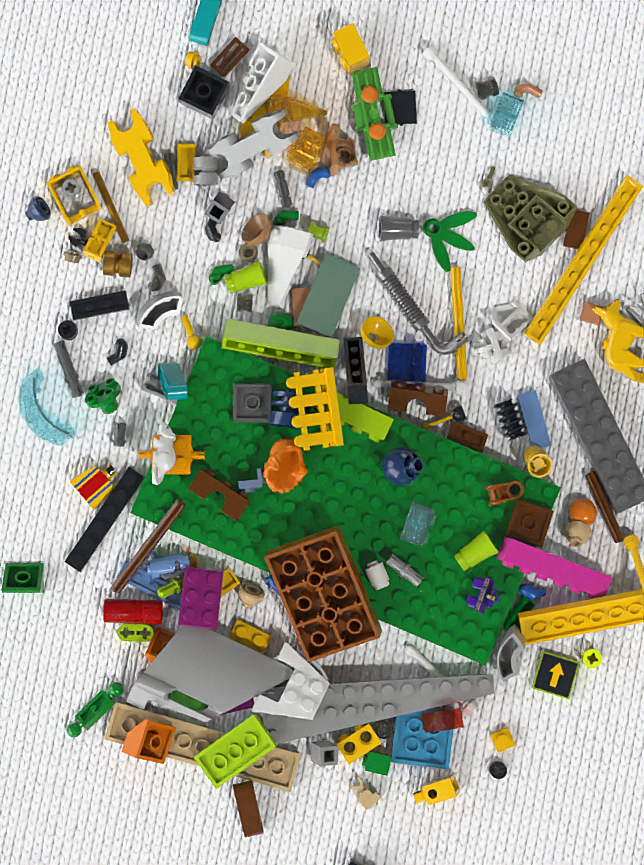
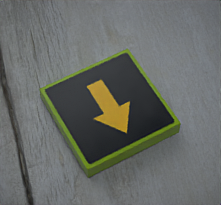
M542 651L531 688L569 700L580 662Z

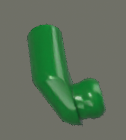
M280 211L274 217L273 225L284 226L289 220H299V211Z
M233 264L214 267L209 275L210 283L218 285L224 274H230L234 271Z

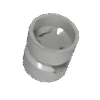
M209 156L194 157L193 169L196 170V173L193 174V185H218V174L215 172L218 169V158Z

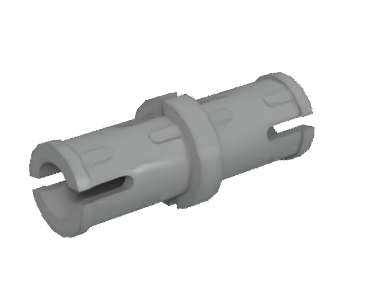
M394 554L385 563L398 572L401 578H406L416 587L424 578L414 571L410 564L404 563Z

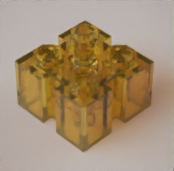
M305 126L303 131L299 130L301 136L296 142L294 141L288 146L290 149L286 157H288L287 161L290 168L309 177L326 145V136Z

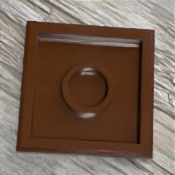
M516 499L505 536L542 548L554 511Z

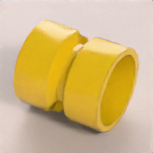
M534 445L525 450L523 461L530 474L538 478L548 475L552 470V461L545 449Z

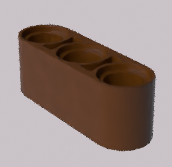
M252 780L233 784L244 837L264 834Z

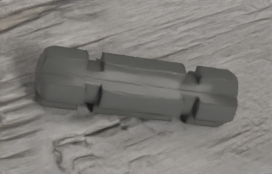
M167 153L164 155V160L171 172L174 188L177 190L175 154Z
M283 170L276 171L274 176L275 180H277L276 184L280 198H282V207L292 206L291 197H289L287 181L284 179L285 173Z

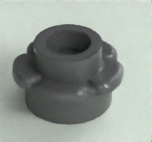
M147 243L138 244L136 250L137 257L143 261L151 259L154 254L152 246Z

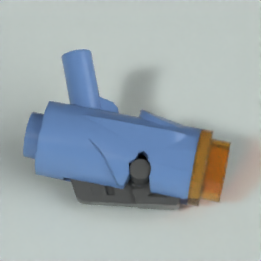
M154 549L149 554L151 557L149 564H146L147 575H151L152 579L162 577L167 580L184 575L185 567L198 568L195 553L171 554L164 557L159 556Z

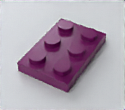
M191 567L184 568L178 625L217 630L224 572Z

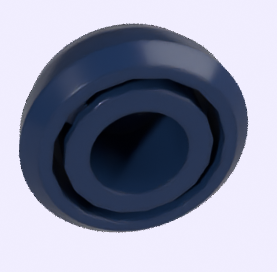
M34 196L28 203L25 215L30 221H45L50 218L51 211L43 198Z

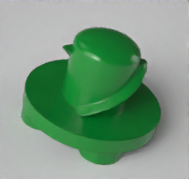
M109 378L105 382L98 385L93 384L87 388L88 393L85 396V403L89 408H100L103 414H111L118 409L119 403L116 398L121 392V386L114 378Z

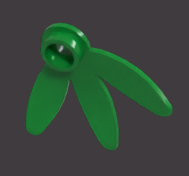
M474 211L455 213L442 219L440 222L434 218L428 219L423 225L425 235L431 237L434 256L445 272H449L451 266L443 241L461 250L473 251L475 249L474 245L466 238L448 230L472 221L477 217V213ZM431 224L435 227L433 232L429 230Z

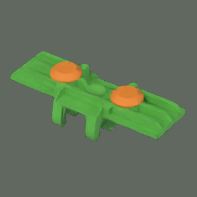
M373 67L351 72L357 103L351 105V111L354 113L356 121L355 131L356 133L364 132L369 160L373 161L396 156L391 130L397 129L398 124L395 123L392 95H383L378 68ZM383 101L387 124H381L378 102Z

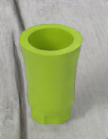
M260 260L224 276L230 293L268 285Z
M483 530L468 545L460 549V552L454 555V557L465 571L499 552Z

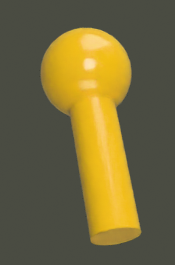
M188 315L180 317L188 336L187 346L192 350L200 348L202 340L198 335H195Z

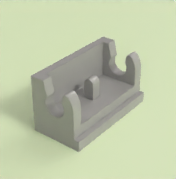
M151 373L147 374L146 381L142 385L141 390L166 400L158 376ZM166 400L176 405L178 403V400Z

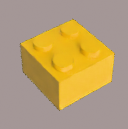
M354 23L333 32L331 46L334 53H339L340 55L339 63L343 71L347 70L350 75L351 72L359 71L369 66L370 56Z

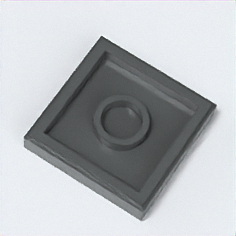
M233 383V423H269L270 411H272V384Z

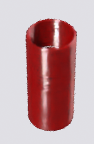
M104 599V623L162 624V600Z

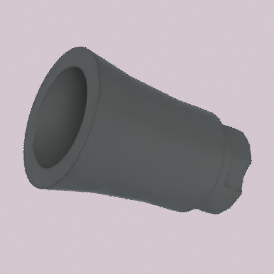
M380 215L379 242L418 238L419 220Z

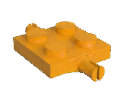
M153 435L150 451L139 450L138 457L150 458L153 464V451L157 450L153 444L154 437H157L159 440L161 435ZM175 435L176 440L173 441V448L176 454V462L174 467L165 474L191 475L193 459L205 460V451H193L191 435Z

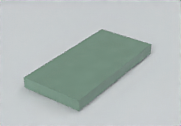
M325 253L296 323L332 338L361 268Z

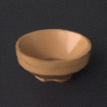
M264 213L252 217L242 230V240L248 245L265 243L270 238L272 229L271 219Z

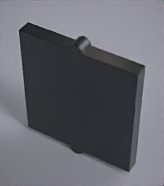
M399 89L394 92H384V95H392L391 104L395 123L403 126V124H417L415 90L402 91Z

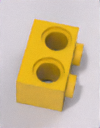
M369 723L357 725L354 727L355 732L350 735L345 733L337 738L339 742L336 745H338L348 764L381 744L380 739ZM364 731H368L372 735L371 739L367 742L362 741L360 738L361 733ZM353 742L355 744L354 751H345V743Z

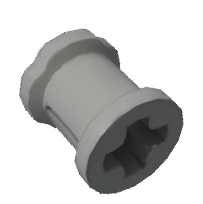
M68 179L63 183L62 190L67 197L71 199L79 197L81 187L76 180ZM71 185L74 186L73 193L69 191Z

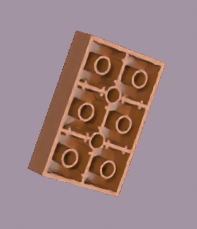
M340 525L267 550L264 556L307 662L380 638L382 628Z

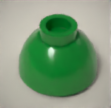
M278 311L269 317L267 326L293 330L294 321L288 313Z

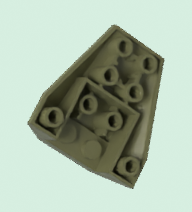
M510 174L483 201L511 251L524 262L541 256L567 229L578 208L565 195Z

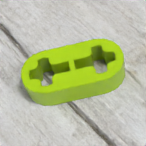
M123 624L118 628L117 635L122 641L147 642L153 638L154 629L147 624ZM128 627L129 631H134V635H128L127 638H124L125 636L121 634V631ZM144 627H146L147 631H150L151 634L147 636V639H144L143 635H137V631H143Z

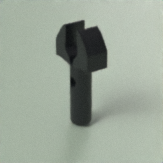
M73 228V231L80 234L81 240L74 239L68 235L70 243L76 248L78 245L86 246L88 239L85 234L87 231L82 228Z

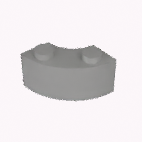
M166 292L151 298L138 313L136 325L139 328L158 330L160 323L165 318L172 315H180L183 300L182 294L180 292Z
M516 624L504 633L498 647L497 670L503 682L520 673L518 655L525 649L526 639Z

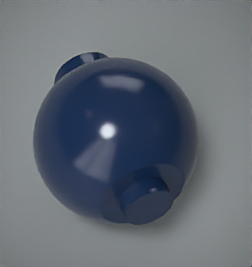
M397 447L390 450L382 462L384 476L389 482L398 486H405L414 482L424 467L422 459L407 447Z

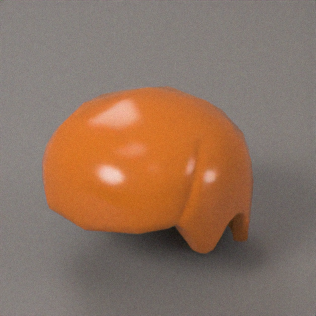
M579 498L570 504L568 508L569 522L580 521L586 523L589 527L595 522L597 510L591 500Z

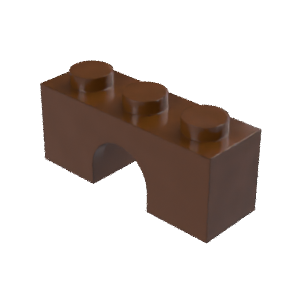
M403 380L391 381L388 409L407 412L408 403L413 399H420L426 404V415L445 417L448 389L439 385L430 387L423 383L409 384Z
M208 469L205 472L200 470L188 489L204 500L212 492L218 491L223 493L225 504L220 511L238 522L250 504L247 500L249 496L240 490L238 493L231 490L232 485L224 480L219 482L214 479L216 475Z

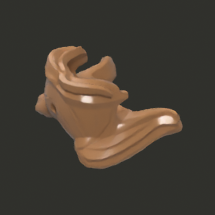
M333 123L326 134L325 142L329 148L332 163L329 172L332 176H335L343 168L358 165V160L356 158L354 140L350 137L340 138V124Z

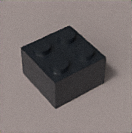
M195 65L178 98L179 103L214 120L230 89V82Z

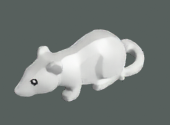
M164 421L160 425V439L158 440L157 437H154L153 441L154 448H157L156 451H153L152 484L159 485L162 482L165 473L171 470L176 462V454L173 448V441L176 440V437Z

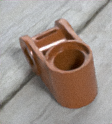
M518 481L485 487L489 493L490 506L517 499L524 492L523 485ZM516 484L520 487L518 495L510 493L509 488L511 485Z

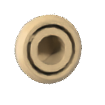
M580 521L570 522L565 526L566 539L572 546L579 547L589 540L591 528L586 523Z
M243 583L239 586V597L242 605L246 608H252L253 605H257L265 596L264 590L257 584Z

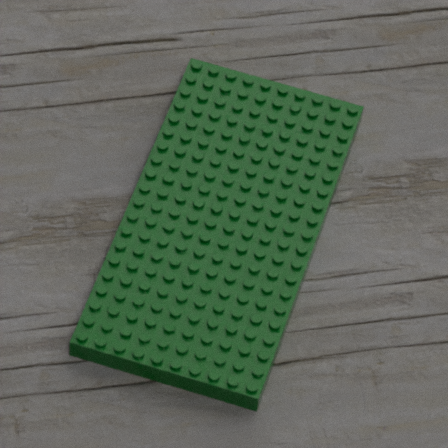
M206 336L186 382L187 398L178 400L168 424L175 435H191L193 451H205V460L193 459L191 475L165 474L159 485L152 484L151 463L130 513L158 525L174 502L179 499L185 503V508L168 530L270 573V570L264 558L267 550L340 525L378 620L486 666L525 573L520 572V567L515 565L513 568L502 565L503 561L497 559L498 553L464 571L454 555L474 540L483 530L493 542L498 552L501 548L504 537H506V530L516 499L490 506L489 493L485 487L518 481L523 485L524 492L517 499L550 510L554 506L561 487L363 403V405L394 419L384 441L380 440L377 443L368 438L369 434L364 432L358 434L351 430L352 426L345 423L344 426L341 425L344 445L330 446L329 443V447L323 448L322 444L312 445L310 450H304V447H301L304 464L308 469V473L305 474L304 478L298 482L297 486H294V489H291L289 492L284 491L282 494L278 491L273 492L267 483L263 484L262 489H255V493H244L249 496L247 500L250 504L237 522L220 511L225 504L223 493L218 491L212 492L204 500L188 488L200 470L205 472L208 469L216 475L214 479L222 482V480L232 485L231 490L238 493V481L258 480L257 468H261L262 472H264V465L268 461L271 448L276 441L282 438L295 439L296 436L302 435L301 429L269 425V423H233V383L272 384L273 395V391H296L295 388L290 389L286 385L287 379L294 377V374L245 352L221 348V342ZM315 386L302 387V392L307 395L315 394ZM272 396V401H281L280 398ZM272 405V411H279L280 407ZM312 406L311 410H305V415L316 413L314 406ZM320 425L309 426L308 434L321 432ZM394 448H410L423 461L424 467L422 472L409 485L398 486L392 484L383 474V459ZM516 484L511 485L509 491L512 495H518L520 487ZM392 554L404 563L410 564L414 571L424 577L417 587L406 578H401L398 572L385 564ZM375 560L378 563L383 562L389 576L388 581L390 585L379 590H375L374 586H371L365 569L368 568L367 564ZM475 577H487L494 580L493 588L498 590L496 597L501 599L500 603L494 601L492 608L486 606L484 614L473 610L474 608L466 604L469 595L476 597L479 595L480 590L472 587Z

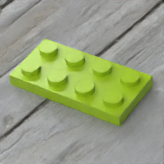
M255 713L194 756V758L215 789H217L274 749L278 744Z

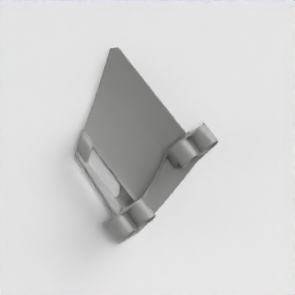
M181 626L146 670L141 669L126 702L144 710L147 701L151 700L207 722L289 679L293 669L210 629ZM177 690L210 707L198 713L167 698V695Z

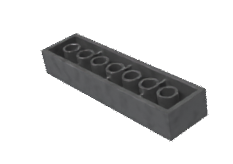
M585 358L551 374L548 378L615 514H619L644 502V477Z

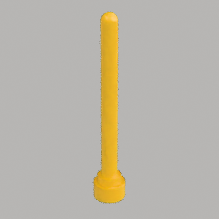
M629 535L624 538L623 543L625 548L631 552L644 592V566L638 551L640 542L637 535Z

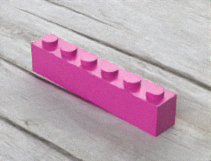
M504 537L497 559L503 561L502 565L513 568L515 565L520 567V572L528 575L531 572L536 573V578L547 581L549 578L553 580L552 584L562 588L565 584L570 586V591L578 594L583 591L587 593L586 597L591 599L606 596L613 578L508 537Z

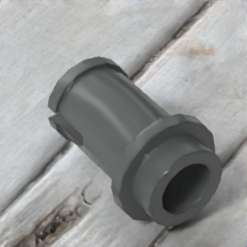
M114 423L113 446L125 447V443H127L125 440L126 423Z

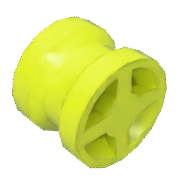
M587 649L583 652L581 660L586 667L596 668L602 662V655L596 649Z

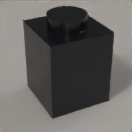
M219 191L204 214L218 224H221L235 201Z

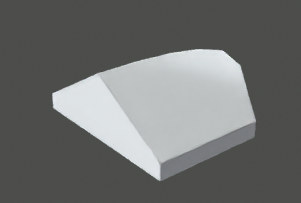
M517 301L498 305L491 312L492 324L509 341L517 337L533 320V317Z

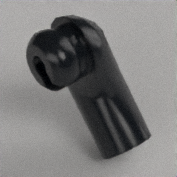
M209 218L205 226L207 237L210 241L219 242L221 234L217 231V222Z
M122 338L115 342V353L107 357L111 366L123 360L127 355L128 344Z

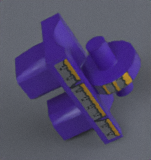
M475 577L472 587L479 589L480 592L478 597L469 595L466 604L474 608L473 610L484 614L486 606L492 608L494 601L500 603L501 599L496 597L498 590L493 588L495 581L487 577Z

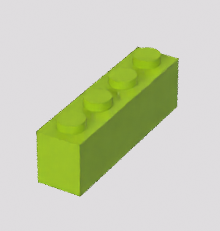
M337 392L341 425L344 426L346 423L352 426L351 430L358 434L362 432L369 434L368 438L377 443L380 440L384 441L394 419L363 404H349L348 397ZM314 405V409H316V413H318L317 405Z

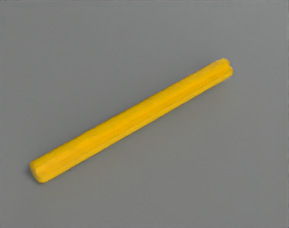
M451 267L454 337H456L460 332L465 333L461 268ZM466 344L456 350L458 380H466L468 378Z

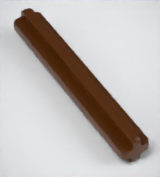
M594 471L587 473L585 478L615 543H620L624 540V535Z

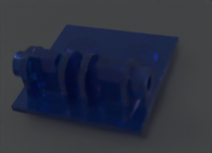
M391 343L388 349L387 381L426 382L427 344Z

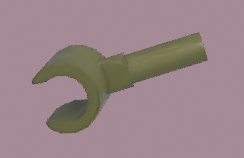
M491 166L487 178L482 180L481 191L483 187H489L488 193H491L493 186L492 177L496 167Z

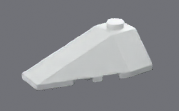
M261 42L250 59V72L248 76L244 77V89L238 94L231 114L241 123H244L287 80L295 66V63Z
M273 225L268 242V305L282 306L292 286L290 281L294 274H298L300 270L298 265L302 257L306 258L313 237L312 233Z

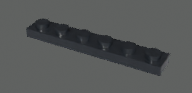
M128 467L64 561L78 572H82L145 479L143 475Z

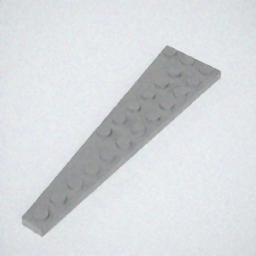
M493 674L331 683L313 720L262 713L263 724L276 743L279 744L494 694ZM286 686L272 687L261 693V695L279 702Z

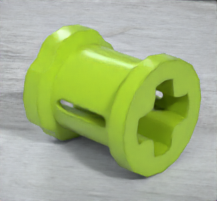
M312 220L308 233H312L314 238L325 243L330 227L327 226L325 228L315 224V221Z

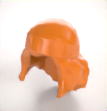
M282 438L274 443L270 451V457L264 465V478L268 487L273 492L278 491L282 494L284 491L289 492L291 489H294V486H297L298 482L308 473V469L304 464L301 447L295 445L294 439Z

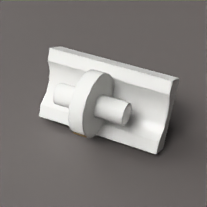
M489 328L481 333L482 340H479L481 348L477 349V353L483 352L485 359H490L491 365L503 361L504 358L510 355L507 346L499 347L498 341L504 339V335L498 329Z

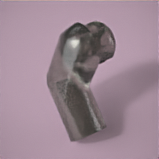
M161 263L152 266L155 277L148 284V288L152 292L160 290L166 281Z

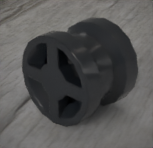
M65 320L59 324L58 333L64 340L71 341L77 337L78 328L72 321Z

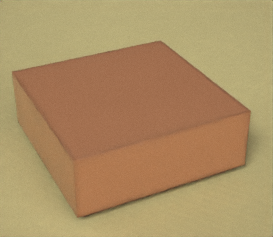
M584 302L579 321L599 325L601 317L592 308H603L604 306Z

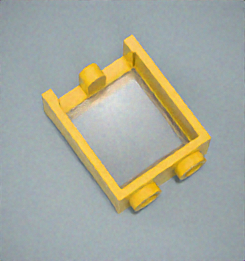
M76 165L68 168L67 172L62 175L56 174L50 177V181L46 182L68 226L102 210L82 167H77ZM68 179L76 180L81 187V193L76 199L67 197L62 190L63 183ZM71 185L69 189L71 193L74 192L73 185Z

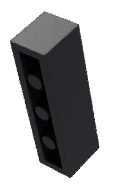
M343 338L348 403H368L363 338Z

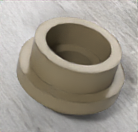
M247 243L243 244L239 249L240 258L245 262L254 261L258 256L257 247ZM251 250L252 255L246 256L245 251Z
M68 249V252L63 253L65 256L64 260L72 263H79L82 255L79 254L80 251Z

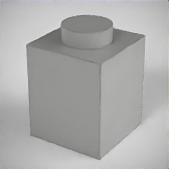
M329 740L311 742V761L320 767L338 765V745Z

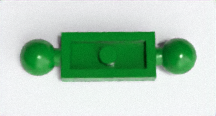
M113 682L109 685L108 692L102 689L75 715L78 721L72 722L67 726V734L72 738L80 736L82 727L88 731L116 704L112 698L123 694V685L119 682Z

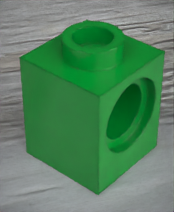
M369 751L368 755L364 754L362 765L365 766V771L388 776L392 756Z

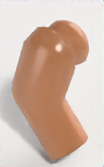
M530 83L517 84L514 87L513 94L521 98L523 93H529L539 98L543 90Z

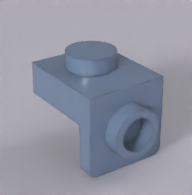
M257 468L258 480L238 481L239 490H243L244 493H255V489H262L263 484H266L262 469Z

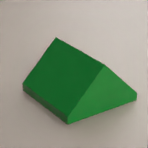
M5 563L2 593H44V563Z

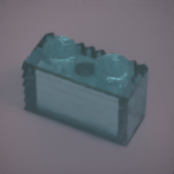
M503 92L501 97L497 96L494 107H497L494 114L490 113L486 123L490 125L488 130L510 138L524 100L506 92Z
M412 502L399 540L422 547L423 543L427 544L430 533L427 532L429 525H434L437 516L433 514L434 509Z

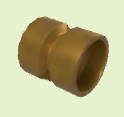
M105 251L103 275L115 276V274H118L119 277L130 278L133 254L121 252L118 255L116 251Z

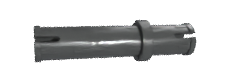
M65 341L54 343L53 346L65 375L64 381L69 386L72 398L84 395L78 380L80 378L79 374H76Z

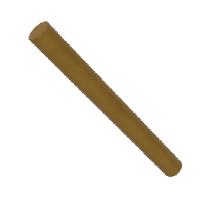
M100 171L93 173L114 225L117 226L122 243L130 241Z

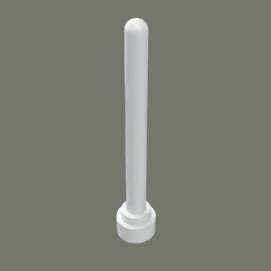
M433 44L428 47L422 54L426 60L434 61L484 117H489L490 111L438 56V49Z
M374 380L372 386L375 388H390L391 381ZM456 380L452 384L406 381L409 384L423 383L430 387L439 385L448 389V391H452V393H456V395L463 396L464 380Z
M408 644L406 646V650L433 677H444L413 645ZM471 699L460 702L462 704L461 707L464 709L463 712L468 716L479 706Z

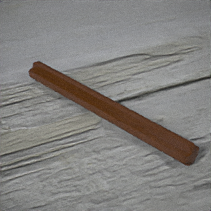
M177 499L112 584L111 588L115 593H121L184 510L185 503Z

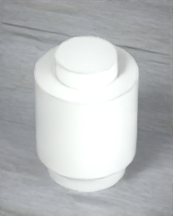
M375 560L367 564L368 568L365 569L371 586H374L375 590L390 585L388 581L389 576L383 562L378 563Z

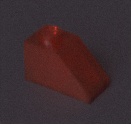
M460 707L421 713L425 733L464 727Z

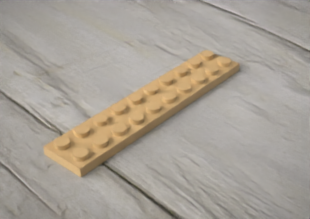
M115 702L105 740L124 745L127 733L145 719L176 727L167 757L199 766L194 756L227 733ZM275 747L235 776L291 792L301 754Z

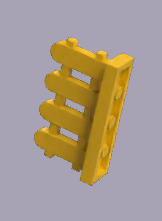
M333 367L320 369V373L318 369L312 370L313 374L300 376V372L293 373L294 377H289L286 385L290 389H296V396L289 399V405L292 408H298L299 416H294L291 422L294 427H301L302 435L295 437V445L297 447H304V450H310V446L322 444L323 448L329 447V443L330 446L344 445ZM315 386V394L303 395L302 387ZM317 405L318 413L305 415L304 407ZM320 425L321 432L308 434L307 426Z

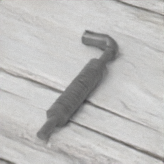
M374 252L368 255V258L380 273L376 276L378 280L383 283L382 285L385 286L391 298L396 300L395 303H398L399 309H402L408 321H411L410 324H413L412 327L415 331L421 330L436 353L441 355L454 354L457 352V349L469 342L468 337L460 340L466 335L464 332H460L450 341L439 342L427 326L430 323L429 319L424 316L418 304H415L416 301H413L412 296H409L408 290L402 287L403 284H400L401 281H398L399 278H396L397 275H394L395 272L392 268H385Z

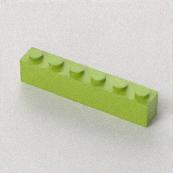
M226 319L221 348L324 368L333 367L334 369L338 359L340 340L243 322L236 319Z

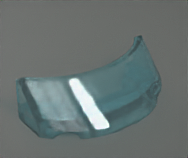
M37 368L26 376L21 383L19 391L20 411L27 426L34 434L49 443L61 446L77 437V434L72 427L63 428L60 424L56 425L42 410L37 394L41 392L40 383L45 378Z

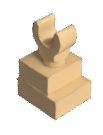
M357 777L360 785L358 787L353 786L352 783L349 785L361 794L357 799L367 811L381 796L377 791L373 794L369 789H366L362 779Z

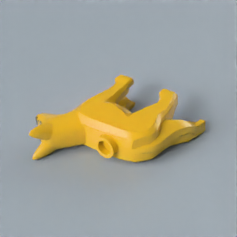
M615 299L603 308H592L609 329L608 337L604 338L602 343L604 360L608 366L624 374L630 380L643 384L644 373L636 372L635 368L644 367V359L637 357L628 348L636 337L644 338V328L636 324L635 321L620 315L621 301L619 299Z

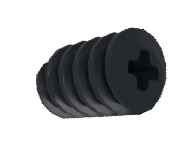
M513 399L494 405V408L500 409L496 415L503 416L499 423H505L501 430L508 431L503 435L504 438H510L508 441L528 434L526 431H521L525 424H519L523 417L516 416L521 410L514 409L518 402H512Z

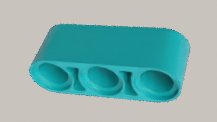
M200 0L190 31L189 41L208 46L222 0Z
M159 363L158 379L166 400L186 399L187 384L179 363Z

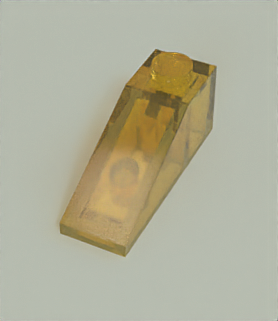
M281 94L270 96V99L264 102L266 113L284 108L287 111V114L277 121V124L321 118L328 114L327 110L291 97H282Z

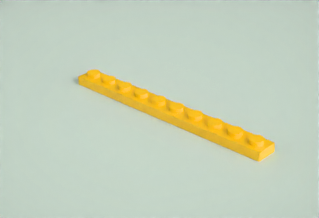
M629 175L625 176L523 333V335L537 345L542 344L643 188Z

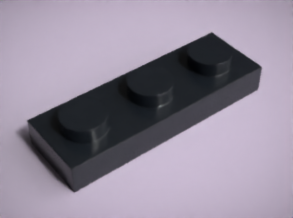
M126 290L69 301L73 321L130 310Z

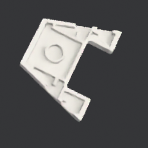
M285 642L277 659L295 668L279 702L259 694L252 711L255 713L261 712L313 720L330 683Z

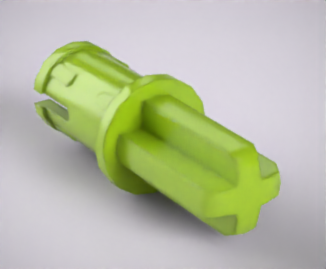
M184 576L172 579L170 583L158 588V596L164 599L175 592L180 593Z

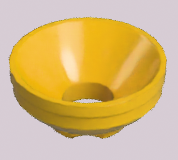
M371 316L361 326V336L370 347L384 349L393 342L394 331L385 319ZM369 334L375 335L377 341H372L369 338Z

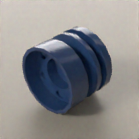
M273 391L272 396L280 398L281 401H272V405L280 408L279 411H270L269 425L301 429V427H294L291 422L294 416H299L298 408H292L289 405V399L296 396V391ZM312 406L304 407L305 410H311Z

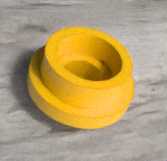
M189 51L185 59V65L193 70L195 65L199 66L201 63V56L198 51Z

